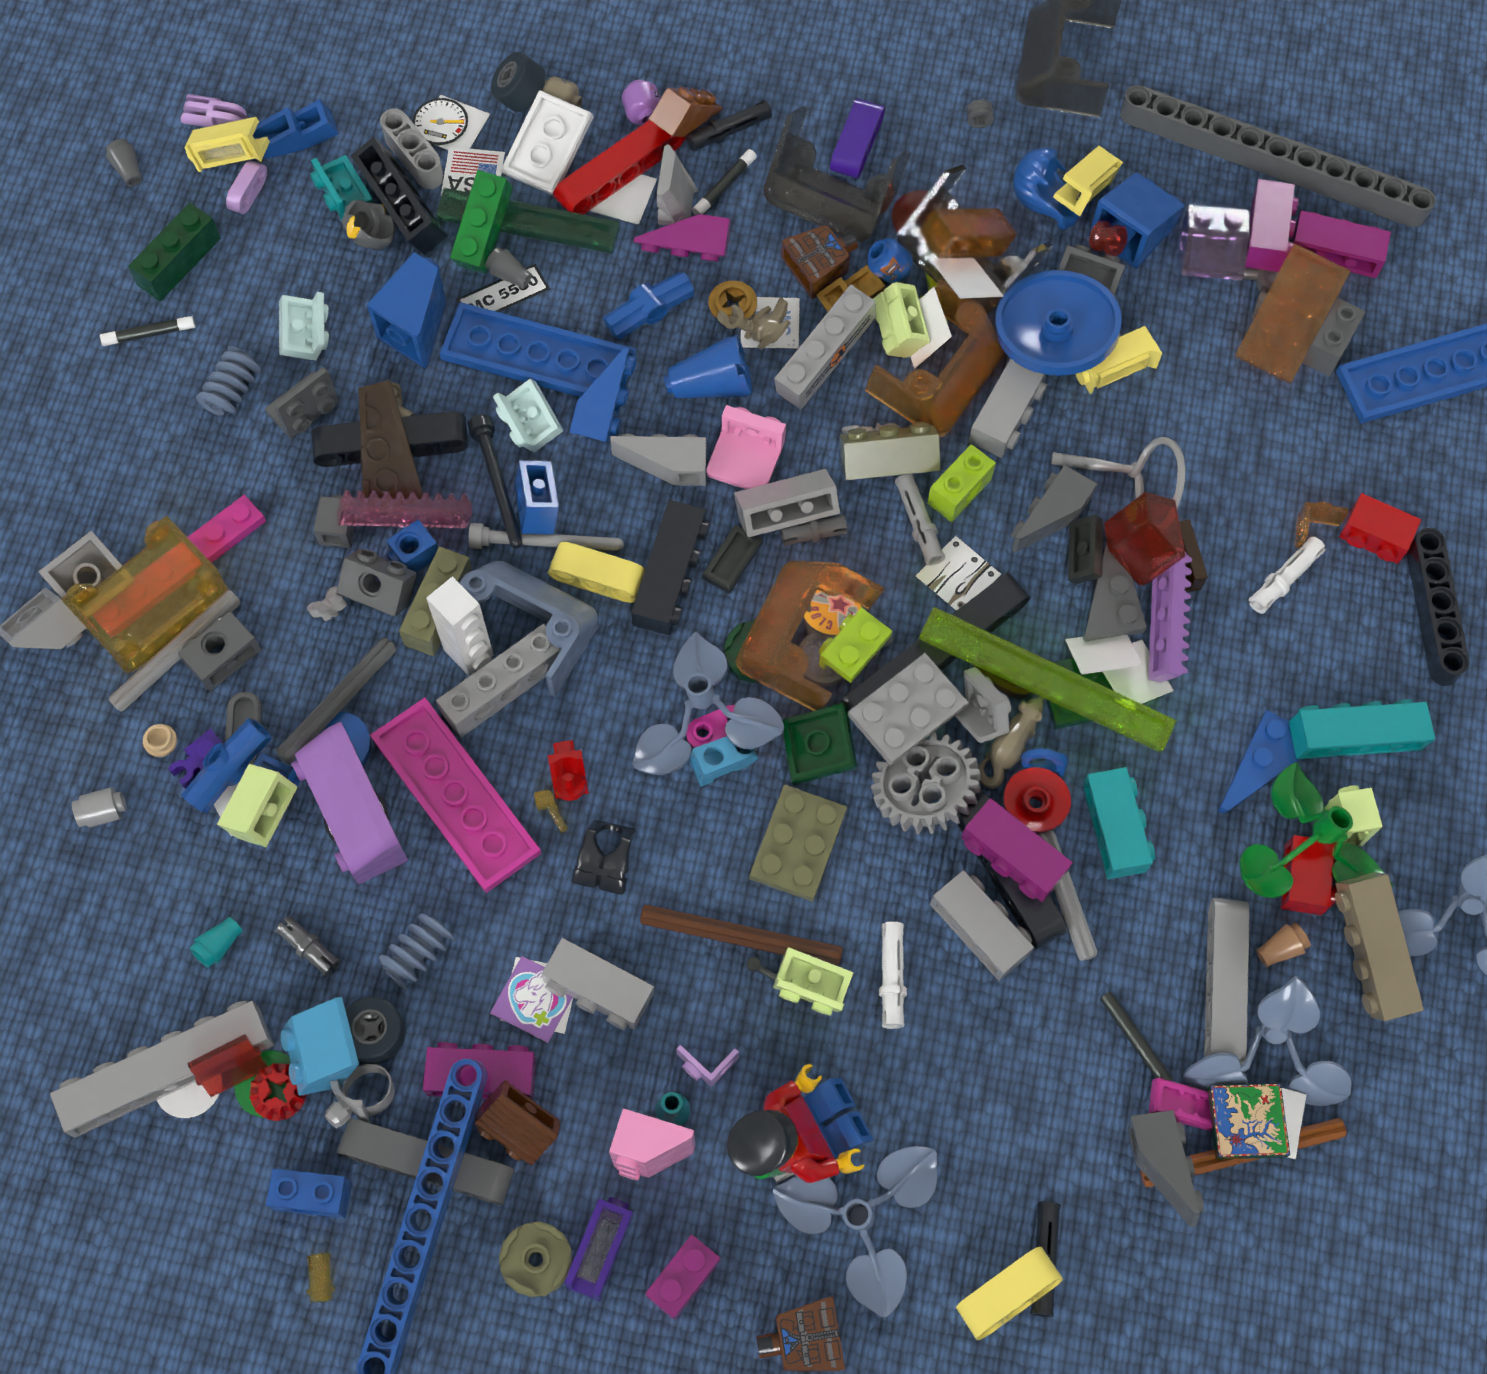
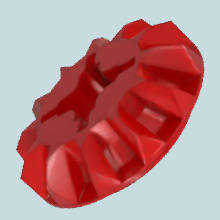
M272 1063V1065L260 1069L255 1079L251 1081L249 1099L254 1110L268 1120L281 1121L294 1116L302 1108L307 1094L299 1096L297 1086L291 1083L289 1064ZM269 1081L279 1086L284 1083L286 1084V1087L283 1089L285 1099L287 1100L286 1103L277 1097L269 1099L272 1093Z

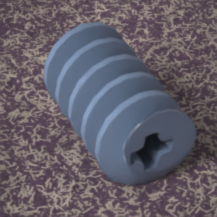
M228 346V351L222 354V362H218L215 365L216 372H212L209 375L210 382L204 383L202 386L203 392L198 393L196 396V400L200 405L218 416H224L225 411L232 414L236 412V408L230 403L231 401L236 403L242 402V398L236 392L247 393L249 389L243 381L254 383L255 378L249 372L260 373L261 371L260 366L255 363L251 356L233 346Z
M422 913L418 916L422 927L415 924L408 926L412 937L404 934L398 936L402 947L394 944L388 946L392 958L384 954L378 957L382 969L405 991L408 990L404 983L405 978L414 982L418 980L414 973L415 968L424 972L428 970L423 959L427 958L435 962L437 957L433 949L438 948L446 951L447 948L443 941L445 937L455 941L453 935L433 917Z

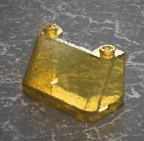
M167 515L160 521H155L147 527L144 543L147 547L97 587L90 583L73 585L67 591L66 596L61 599L71 613L126 673L137 670L150 660L220 595L228 590L217 568Z

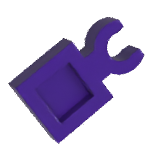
M209 729L184 749L189 757L186 760H178L172 763L169 771L175 776L180 771L186 770V776L179 782L184 788H187L202 770L206 754L213 746L222 743V741Z

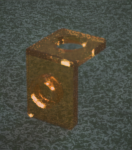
M1305 502L1297 515L1295 547L1300 548L1306 540L1309 522L1340 526L1348 515V508L1332 506L1328 502Z

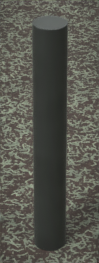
M1109 991L1100 998L1101 1002L1155 1078L1173 1080V1077L1113 993Z

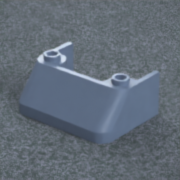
M492 561L467 573L459 584L478 603L485 602L493 594L547 622L546 636L548 641L561 649L546 674L549 693L556 697L598 629L599 621L596 610L583 601L504 561Z

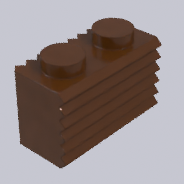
M504 1080L480 1106L474 1124L484 1138L488 1140L495 1139L505 1146L507 1153L517 1161L523 1159L529 1165H533L553 1141L557 1139L560 1120L555 1118L546 1109H543L536 1101H532L525 1093H521L514 1085Z

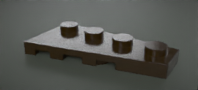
M391 380L358 388L364 521L426 505Z

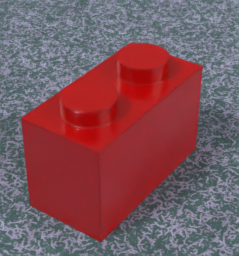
M1361 493L1351 508L1339 538L1347 541L1353 547L1363 548L1375 553L1384 561H1392L1398 564L1409 550L1422 519Z
M1293 835L1285 844L1284 857L1310 837ZM1316 841L1284 865L1293 877V884L1290 890L1281 896L1282 910L1323 915L1335 904L1337 888L1332 885V866L1337 860L1332 856L1334 843L1323 844Z

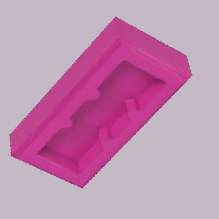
M1161 1078L1152 1080L1148 1113L1174 1110L1176 1122L1213 1132L1208 1091Z

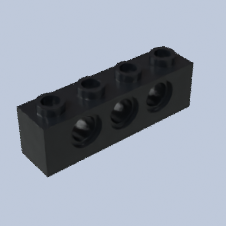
M372 137L351 155L409 243L426 255L448 237L392 153L376 138Z

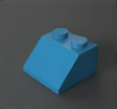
M342 997L331 999L291 1016L281 1031V1044L284 1051H288L291 1061L289 1077L291 1083L297 1086L299 1096L331 1090L330 1081L338 1080L340 1086H342L359 1065Z

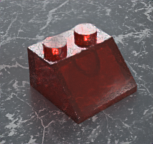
M1144 492L1104 523L1109 552L1138 585L1145 586L1186 556L1174 499Z

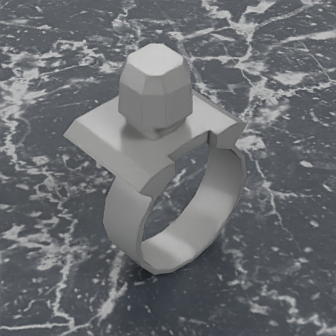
M365 1064L358 1066L344 1082L343 1088H341L338 1080L330 1081L331 1088L338 1102L334 1101L326 1110L325 1118L335 1128L344 1125L351 1119V1113L356 1115L359 1120L370 1123V1116L385 1110L393 1100L395 1088L390 1074L385 1068L377 1064ZM368 1073H380L386 1076L390 1082L388 1093L376 1105L365 1107L362 1100L348 1098L350 1086L360 1076Z

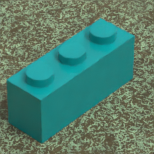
M1127 767L1087 774L1082 787L1107 880L1147 872L1153 864V860H1155V850L1150 840L1147 841L1145 836L1146 818L1143 809H1138L1135 797H1137L1138 791L1135 779L1129 777Z

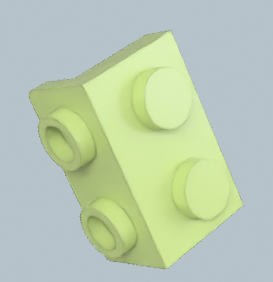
M788 947L772 988L780 990L779 997L794 1003H799L800 998L813 1003L811 1009L831 1016L833 1011L837 1013L842 1011L844 1007L843 1000L853 972Z

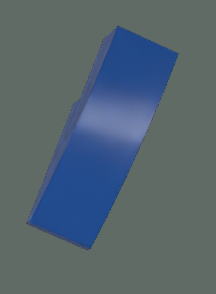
M319 99L295 113L287 107L259 122L253 137L254 139L268 137L270 143L262 158L266 159L306 149L338 135L339 132L331 110Z

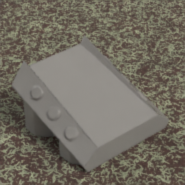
M670 145L664 146L658 182L657 207H659L658 224L670 225L691 217L694 193L699 190Z

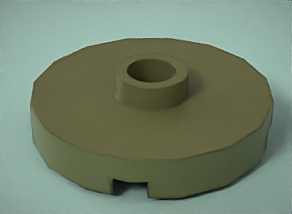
M540 1221L530 1222L512 1230L504 1240L499 1254L500 1270L506 1283L518 1294L531 1298L547 1296L558 1290L565 1282L573 1263L572 1250L565 1235L556 1227ZM535 1253L543 1256V1262L538 1267L530 1264V1258Z

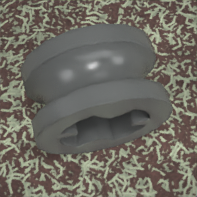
M976 100L967 106V121L970 126L984 128L994 122L993 105L990 101Z

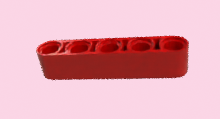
M649 120L563 179L555 187L553 196L572 217L579 218L662 161L664 146L670 145L676 151L683 144L685 136H672Z

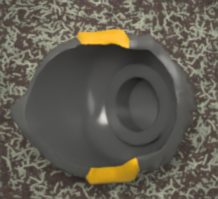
M356 199L351 201L345 208L342 218L343 227L347 232V236L357 245L380 251L391 244L396 227L391 215L387 216L383 204Z

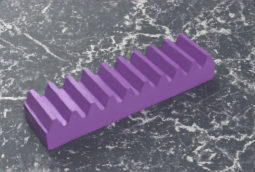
M1172 549L1153 559L1148 680L1159 683L1188 673V669L1182 665V662L1188 661V656L1182 650L1189 648V644L1183 640V637L1189 636V632L1183 628V625L1190 623V620L1184 616L1185 612L1190 611V607L1184 601L1190 599L1191 595L1184 589L1191 586V582L1185 576L1192 574V571L1185 564L1192 562V558L1186 552L1178 549Z

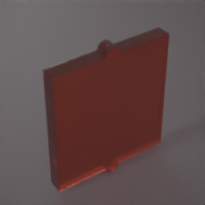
M246 1034L187 1063L190 1071L195 1076L196 1084L198 1086L202 1085L210 1097L257 1075L260 1069L268 1067L261 1056L259 1046L254 1047Z

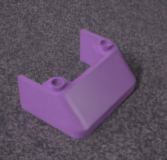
M342 722L328 727L295 753L297 760L291 764L299 780L306 779L340 850L334 855L343 873L349 870L356 882L361 884L408 861Z

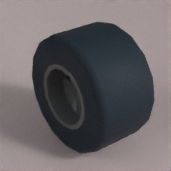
M514 52L507 56L496 69L491 81V94L513 112H522L533 104L539 90L542 91L546 79L545 70L523 52Z
M368 996L357 999L346 1008L345 1011L357 1058L360 1062L367 1064L383 1063L399 1052L404 1044L406 1028L404 1019L392 1003L381 997Z

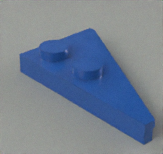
M1268 710L1264 712L1218 809L1219 812L1224 814L1234 809L1257 790L1262 789L1277 778L1289 765L1299 762L1300 759H1296L1288 720Z

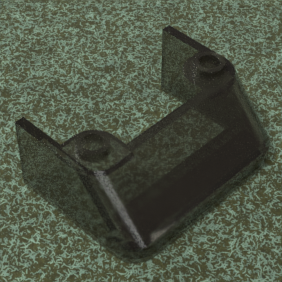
M1046 0L1033 7L1029 12L1015 92L1017 100L1026 106L1100 118L1109 83L1080 79L1081 67L1079 63L1073 58L1059 56L1065 21L1114 28L1121 0Z
M802 106L787 114L764 184V196L770 204L819 226H828L833 232L840 235L851 232L857 242H863L875 233L894 200L911 152L906 150L892 159L888 173L877 174L872 177L864 191L813 168L816 160V149L810 141L799 137L808 111L807 107Z
M962 164L944 171L901 228L897 241L912 254L913 262L970 314L981 317L992 312L998 306L1002 297L960 299L930 259L974 258L1004 295L1016 282L1027 277L1053 245L1050 242L1041 244L1033 248L1025 259L1017 255L1006 256L997 266L988 260L953 228V225L960 217L961 207L958 200L949 192L967 169Z

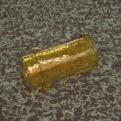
M329 1253L307 1256L309 1289L306 1290V1295L310 1296V1302L316 1303L332 1300V1293L335 1292V1287L331 1286V1254Z

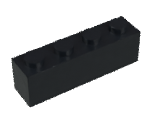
M668 500L631 612L632 626L669 636L673 625L679 626L683 613V607L679 605L682 596L688 597L692 579L688 577L691 568L697 569L701 557V550H698L700 540L706 541L710 529V522L706 521V509Z

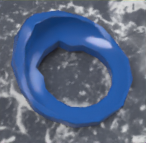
M1031 749L1022 754L1021 764L1024 769L1031 767L1048 769L1062 778L1068 764L1067 755L1050 749ZM1038 758H1044V759H1045V760H1043V761H1041V762H1038V763H1034V764H1031V763H1030V761L1033 760V759H1038Z

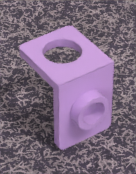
M681 1045L676 1049L677 1055L685 1062L682 1068L695 1081L702 1078L710 1087L739 1058V1051L734 1049L710 1073Z

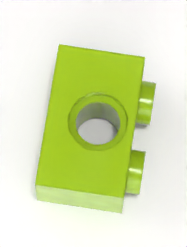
M971 444L931 486L927 504L952 523L992 480L996 462Z

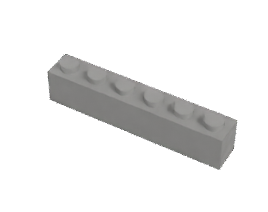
M239 1001L229 1006L227 1012L215 1018L214 1016H207L199 1019L194 1023L193 1028L185 1032H171L160 1039L161 1043L150 1048L143 1046L130 1051L126 1059L115 1064L114 1062L103 1063L94 1068V1073L82 1079L75 1077L62 1082L59 1085L60 1089L51 1092L50 1096L64 1133L76 1138L275 1046L260 1008L253 1001L248 1003L247 1001Z

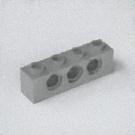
M542 624L436 700L441 715L459 738H462L546 677L548 670L561 649L548 641L546 625Z

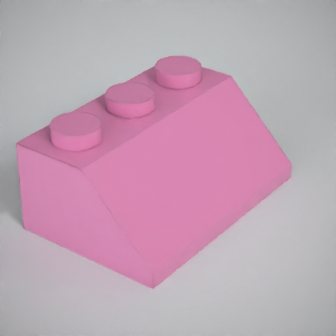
M623 1109L609 1150L614 1167L619 1170V1175L639 1181L640 1175L649 1178L694 1153V1130Z

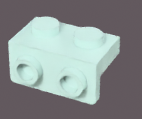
M317 292L313 300L287 295L281 296L279 300V355L316 361L321 351L326 350L329 334L328 331H324V323L328 317V305L324 304V293Z
M532 379L527 380L508 396L500 393L493 396L498 405L496 412L505 423H508L512 430L509 435L519 448L525 447L535 453L564 431L538 384Z

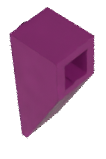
M698 214L634 237V243L641 245L642 251L659 253V248L671 249V255L689 257V252L701 254V260L718 262L719 257H727L732 221L729 218Z

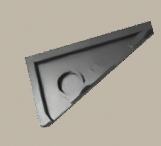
M1118 527L1109 528L1104 544L1102 577L1096 579L1093 601L1090 605L1087 627L1083 636L1084 642L1121 635L1141 634L1147 628Z

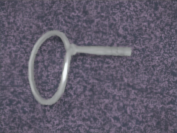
M1158 437L1152 440L1144 448L1138 461L1131 465L1091 457L1052 453V465H1066L1073 468L1079 467L1080 469L1123 472L1128 473L1131 478H1135L1138 521L1144 531L1151 534L1160 533L1168 527L1174 518L1185 483L1184 456L1179 445L1174 440L1167 437ZM1165 444L1171 448L1177 460L1176 490L1171 506L1163 521L1159 525L1151 526L1147 520L1144 484L1140 471L1151 452L1157 446Z

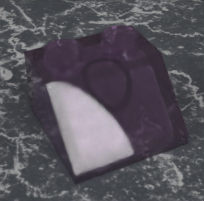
M1188 205L1180 230L1182 275L1243 280L1250 235L1249 210Z

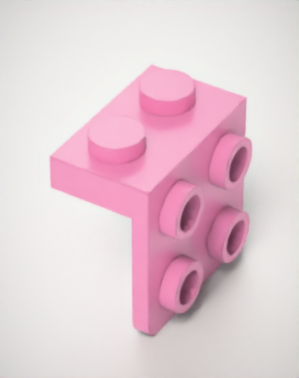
M726 405L722 414V431L706 469L707 476L743 489L769 484L785 443L786 424L781 423L774 417H762L753 414L743 407L734 408Z

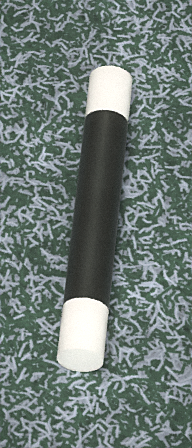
M748 149L692 208V212L695 215H703L757 158L756 153Z
M193 316L103 333L100 334L102 346H108L196 328Z

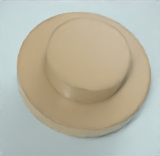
M165 724L151 726L143 736L145 750L154 757L169 755L177 745L175 731Z

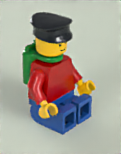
M807 1064L801 1069L795 1078V1082L791 1080L771 1092L765 1099L763 1111H754L744 1115L729 1132L727 1151L733 1165L741 1172L758 1179L775 1177L787 1172L795 1174L806 1183H814L839 1174V1170L844 1174H850L863 1169L865 1165L856 1167L852 1164L851 1155L861 1152L858 1148L870 1143L874 1139L859 1111L846 1113L856 1107L842 1078L828 1079L814 1090L822 1076L820 1075L815 1080L808 1078L807 1074L813 1065ZM801 1092L809 1093L805 1097L800 1096ZM836 1119L835 1122L831 1123V1124L828 1125V1126H825L827 1123H829V1122H831L832 1120Z

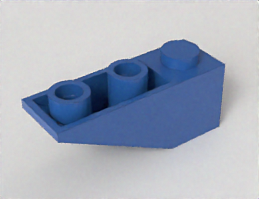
M624 347L578 399L569 432L605 442H611V436H618L621 427V419L618 418L620 406L624 407L626 405L629 395V388L625 387L628 375H633L637 362V357L633 356L634 350Z

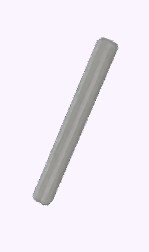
M226 590L109 696L110 703L120 712L124 711L181 659L178 652L183 649L188 640L200 636L209 628L212 621L220 616H225L228 612H232L240 605L239 598L232 591Z

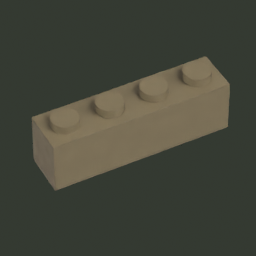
M1374 872L1335 883L1338 891L1335 894V900L1338 909L1344 914L1346 922L1344 935L1348 944L1353 948L1355 956L1353 969L1363 986L1362 1003L1366 1012L1371 1018L1388 1021L1424 1011L1388 874Z

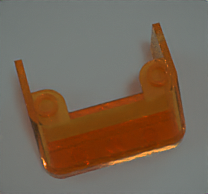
M940 279L935 290L945 318L968 333L969 336L938 378L926 370L918 369L910 372L902 382L876 364L864 391L912 423L927 422L930 425H934L939 433V437H942L950 432L996 369L1004 355V351L997 340L996 331L985 309L971 298L960 299L946 281Z
M793 560L787 562L779 572L737 654L736 664L739 670L746 676L814 711L823 708L832 693L803 678L809 664L808 656L802 648L791 643V640L816 591L819 590L830 596L842 595L870 609L882 594L884 587L838 563Z

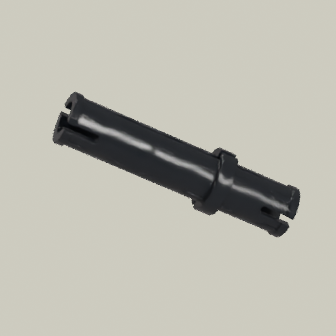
M762 100L760 103L738 111L719 121L713 119L708 122L707 126L686 135L688 146L693 152H696L698 149L714 142L717 144L722 143L725 137L772 118L771 107L767 101Z
M1041 1201L1037 1204L1038 1217L1035 1248L1042 1247L1056 1267L1061 1204ZM1055 1288L1032 1304L1031 1315L1054 1317Z

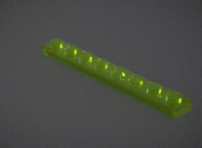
M933 607L918 638L1160 753L1165 749L1177 721L936 607Z

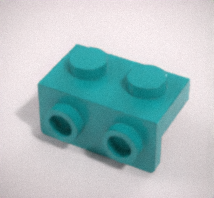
M346 155L323 166L320 165L317 158L311 160L314 170L310 173L311 179L318 190L323 188L326 193L323 195L327 207L330 212L336 210L341 220L346 206L351 201L357 199L373 203L372 197Z

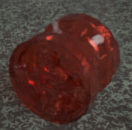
M1100 220L1091 230L1089 236L1090 247L1092 250L1099 252L1105 250L1107 255L1116 257L1126 246L1127 229L1120 225L1112 226L1110 222Z

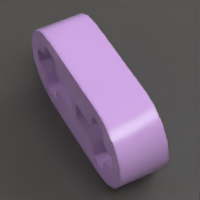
M248 160L244 164L227 194L226 206L229 210L240 214L248 212L266 181L267 167L252 160Z

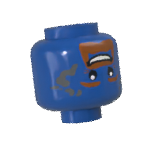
M886 238L875 242L870 247L867 255V264L869 270L887 284L898 283L908 277L913 262L912 254L893 238Z

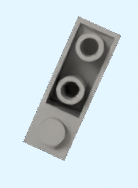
M632 434L611 436L613 456L672 485L706 486V437H698L692 434L682 437H667L663 434H654L650 437Z

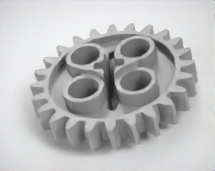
M936 732L932 733L929 740L924 739L891 766L887 761L876 762L879 772L872 773L875 784L871 785V789L875 796L873 798L877 808L880 809L883 818L889 817L892 826L900 822L904 832L911 825H914L916 834H920L923 826H927L930 834H933L935 825L940 824L942 829L947 830L946 821L950 819L954 823L959 824L957 814L960 812L969 815L970 811L967 804H977L975 793L981 792L979 781L982 780L981 774L978 769L977 760L972 758L969 747L963 749L960 740L951 744L950 737L947 734L939 741ZM923 762L921 765L913 766L916 763ZM948 772H954L953 774H951V775H949V776H943L944 774H946V773H948ZM909 789V791H907V792H905V793H902V794L899 793V792H901L902 790ZM939 799L938 802L929 804L932 800Z

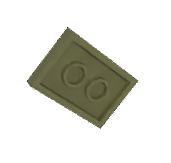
M784 784L749 879L813 902L845 817L847 806Z

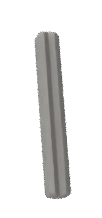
M1051 830L1038 834V836L1062 854L1054 831ZM1068 871L1056 885L1054 891L1079 960H1089L1097 955V949Z

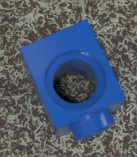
M419 519L386 540L390 550L386 554L389 561L401 562L407 566V569L415 572L430 564L438 550L436 541ZM409 547L418 548L413 553H404Z

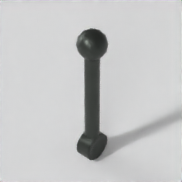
M751 957L748 959L747 967L750 971H758L775 981L777 974L763 967L758 958ZM801 998L799 1000L801 1002H806V1000Z

